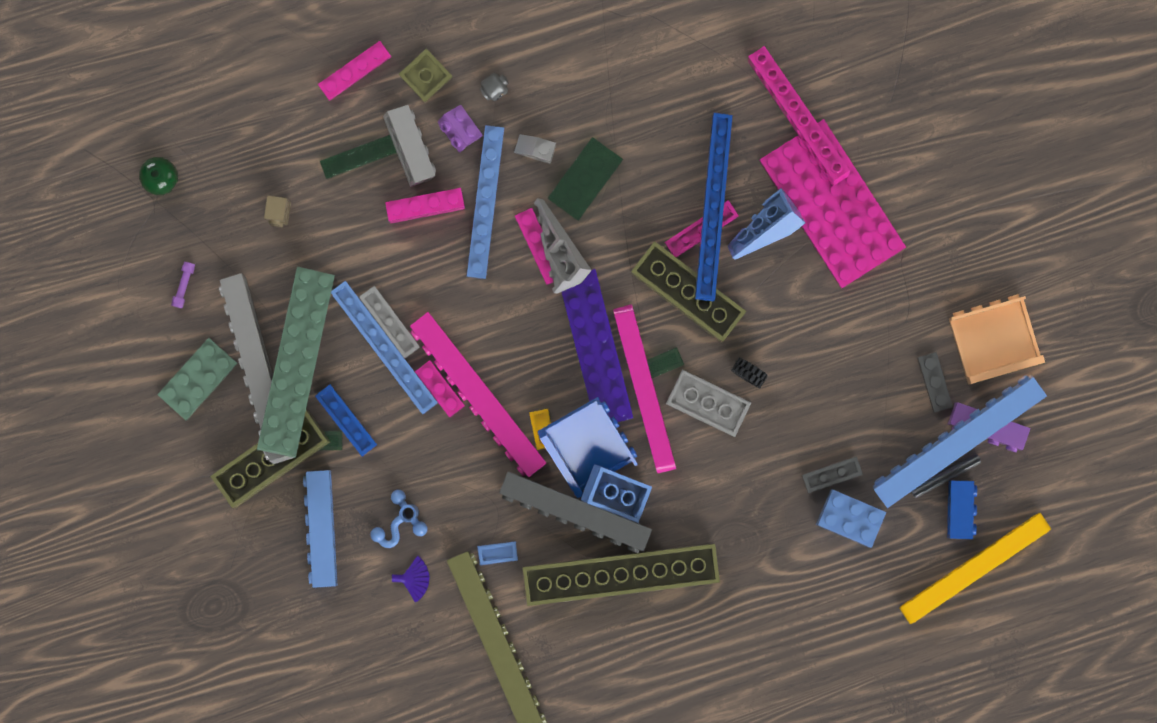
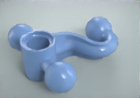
M395 490L391 494L392 502L401 507L399 516L391 523L392 539L386 540L385 532L380 527L373 528L370 533L371 539L385 548H392L398 544L400 539L398 526L404 521L412 523V530L416 536H424L427 533V525L417 519L419 515L418 507L413 504H407L405 501L406 495L402 490ZM406 508L413 510L414 515L412 518L405 516Z

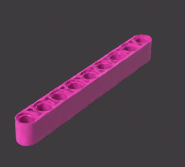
M632 304L613 309L657 473L676 469L674 457Z

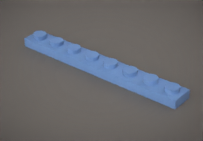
M485 125L467 277L486 279L504 127Z
M344 281L332 290L331 294L420 412L424 414L438 403L349 284Z

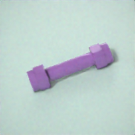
M184 261L181 269L183 271L176 297L173 296L171 306L183 308L185 299H183L190 274L194 273L195 264Z

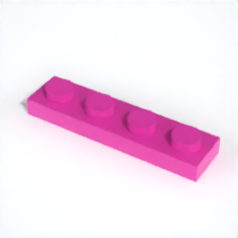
M378 41L318 85L330 101L390 59L391 55L381 41Z
M729 200L724 203L722 227L739 217ZM702 218L664 242L673 256L677 258L700 243Z
M530 208L515 215V218L546 285L553 283V278L549 276L551 267L545 257L541 238L543 231L533 209Z

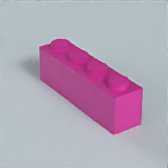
M461 188L385 202L390 223L465 209Z

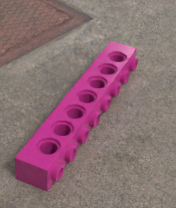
M764 46L748 56V63L831 184L834 186L848 177L850 174L849 168L766 47Z

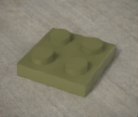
M427 48L399 73V76L424 103L453 78Z

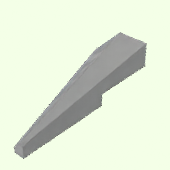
M537 198L534 205L538 207L539 217L537 219L542 225L543 232L541 233L545 257L551 267L549 276L553 278L555 286L552 290L554 293H560L581 284L591 272V268L545 201Z

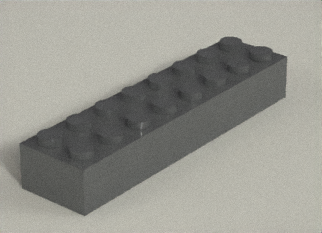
M507 472L499 492L503 495L502 499L513 502L515 499L521 502L520 506L529 510L535 507L539 509V514L549 517V514L557 516V521L567 524V521L574 523V528L585 531L586 528L592 530V535L599 538L607 536L610 538V542L621 546V543L627 544L628 549L639 553V550L644 551L652 529L511 472Z

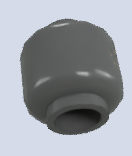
M492 73L481 82L480 91L488 101L490 99L497 101L508 93L507 85L509 82L503 74L500 76L497 73Z

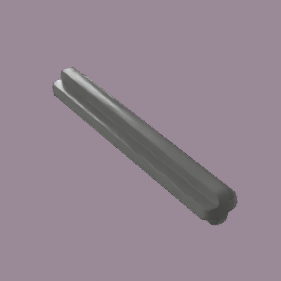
M975 454L930 478L911 492L915 498H918L979 465L981 460Z

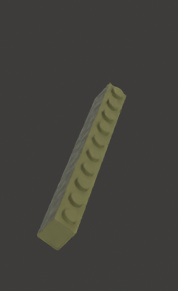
M467 551L447 560L517 723H548L544 713H539L537 706H540L536 695L532 696L529 690L532 686L528 677L524 678L521 672L524 670L521 660H516L514 653L517 651L513 642H508L506 637L509 634L505 624L501 625L498 619L501 617L497 606L493 607L490 601L493 599L490 589H485L483 582L486 580L482 571H477L475 565L478 562L474 553L470 554Z

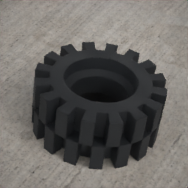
M740 357L731 369L734 374L759 389L768 377L761 369Z

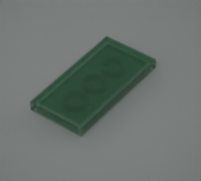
M592 137L547 199L579 221L623 159Z

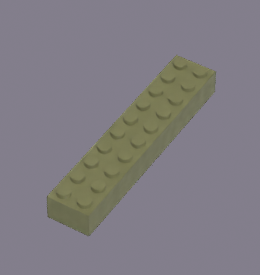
M714 543L523 567L527 606L720 583Z

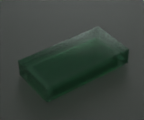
M677 347L647 360L651 378L684 365Z

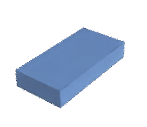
M516 541L477 546L480 565L518 561Z

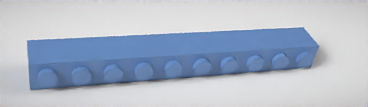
M1027 375L1023 376L1017 381L1019 384L1013 388L1011 386L1002 391V396L989 400L985 404V408L973 411L969 415L970 418L965 422L963 420L959 421L953 426L955 429L949 433L947 431L942 433L938 437V441L925 445L921 453L908 457L904 465L895 466L887 477L881 476L874 482L873 489L885 506L888 508L1047 397L1032 375L1029 377Z

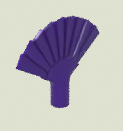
M419 556L415 558L403 575L392 574V582H402L415 603L424 596L429 585L427 566Z

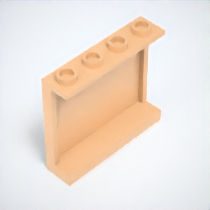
M1019 294L1008 297L1009 301L1001 303V300L990 302L989 307L983 308L982 305L971 308L972 312L964 313V310L953 313V317L949 318L968 385L1045 363L1043 355H1040L1026 309L1025 296L1019 297Z

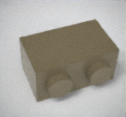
M267 195L264 219L274 227L282 228L283 225H288L291 202L287 198Z

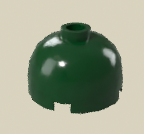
M153 157L142 164L139 171V180L147 192L154 195H165L170 193L177 184L178 171L170 160L163 157Z

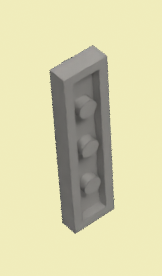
M375 286L359 297L404 359L420 348Z

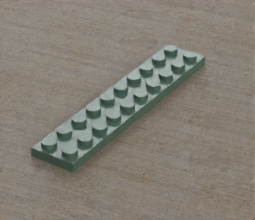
M297 267L257 450L293 458L296 457L335 275Z

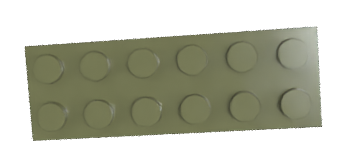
M655 241L631 271L633 276L721 343H723L746 313L743 308L717 288L714 301L695 299L697 273Z
M306 410L295 458L273 464L266 460L263 451L257 450V443L210 477L230 506L237 508L329 444L330 441L312 414Z

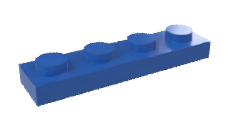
M331 384L315 395L362 457L377 446V443Z

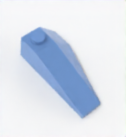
M782 188L762 204L764 208L758 215L754 214L751 217L753 221L749 226L742 228L730 242L728 249L734 260L791 235L805 224L800 211Z

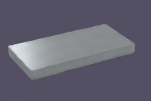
M682 369L666 404L735 437L751 402Z

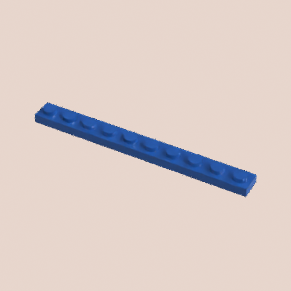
M713 113L695 291V299L714 301L716 295L733 116Z

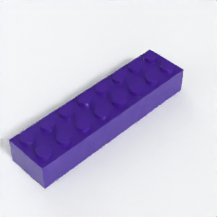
M592 269L581 284L564 290L561 293L589 402L599 397L601 402L605 401L608 405L610 417L614 416L617 422L633 419V414L596 269Z

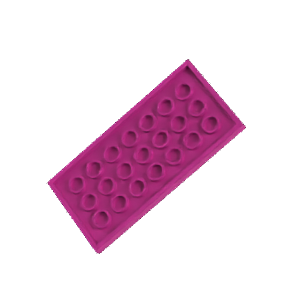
M823 119L818 122L819 126L850 170L849 176L833 186L799 136L791 139L759 161L778 190L782 188L800 211L805 221V224L801 227L842 289L905 249L906 246Z

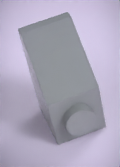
M520 134L514 153L551 164L556 143L539 137Z

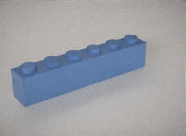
M331 470L306 472V476H303V486L307 487V495H304L305 507L308 506V514H305L306 526H309L306 541L307 545H310L311 552L307 554L308 564H311L312 570L308 574L309 584H312L313 588L337 586Z

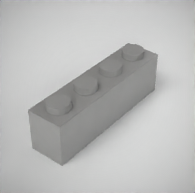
M405 105L387 111L383 118L410 187L432 180L436 176V169L434 164L430 162L428 148L421 139V130L415 124L413 110H410L409 106Z

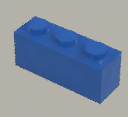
M948 481L947 538L973 539V535H976L977 526L973 523L974 516L977 515V505L974 504V497H977V485H974V481Z

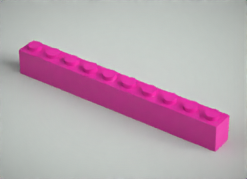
M427 312L410 326L413 329L410 332L416 341L420 339L424 343V346H422L423 350L428 356L431 354L436 359L434 364L440 371L445 370L448 374L445 377L452 386L456 384L460 389L457 393L463 401L468 400L471 403L470 410L475 416L478 414L483 419L481 424L487 431L492 430L495 434L493 439L499 447L503 444L507 449L505 454L510 461L515 460L518 463L517 470L523 477L527 475L529 478L546 465V461L430 313Z

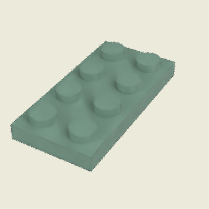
M208 338L157 395L181 417L188 420L238 363L213 340Z

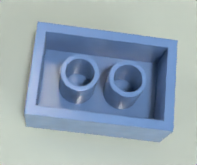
M594 464L581 501L639 523L652 487Z
M830 490L816 525L872 548L886 512L835 490Z

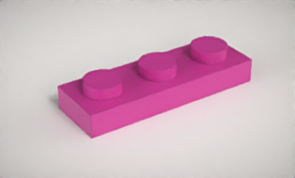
M430 360L415 371L449 417L465 406Z

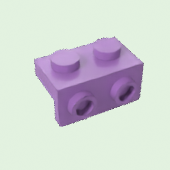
M461 105L445 113L438 121L440 129L447 135L451 144L458 152L463 151L468 145L483 136Z

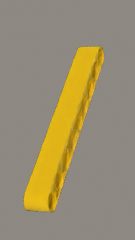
M1041 512L1034 515L899 607L900 611L909 624L916 622L1049 532L1051 527Z

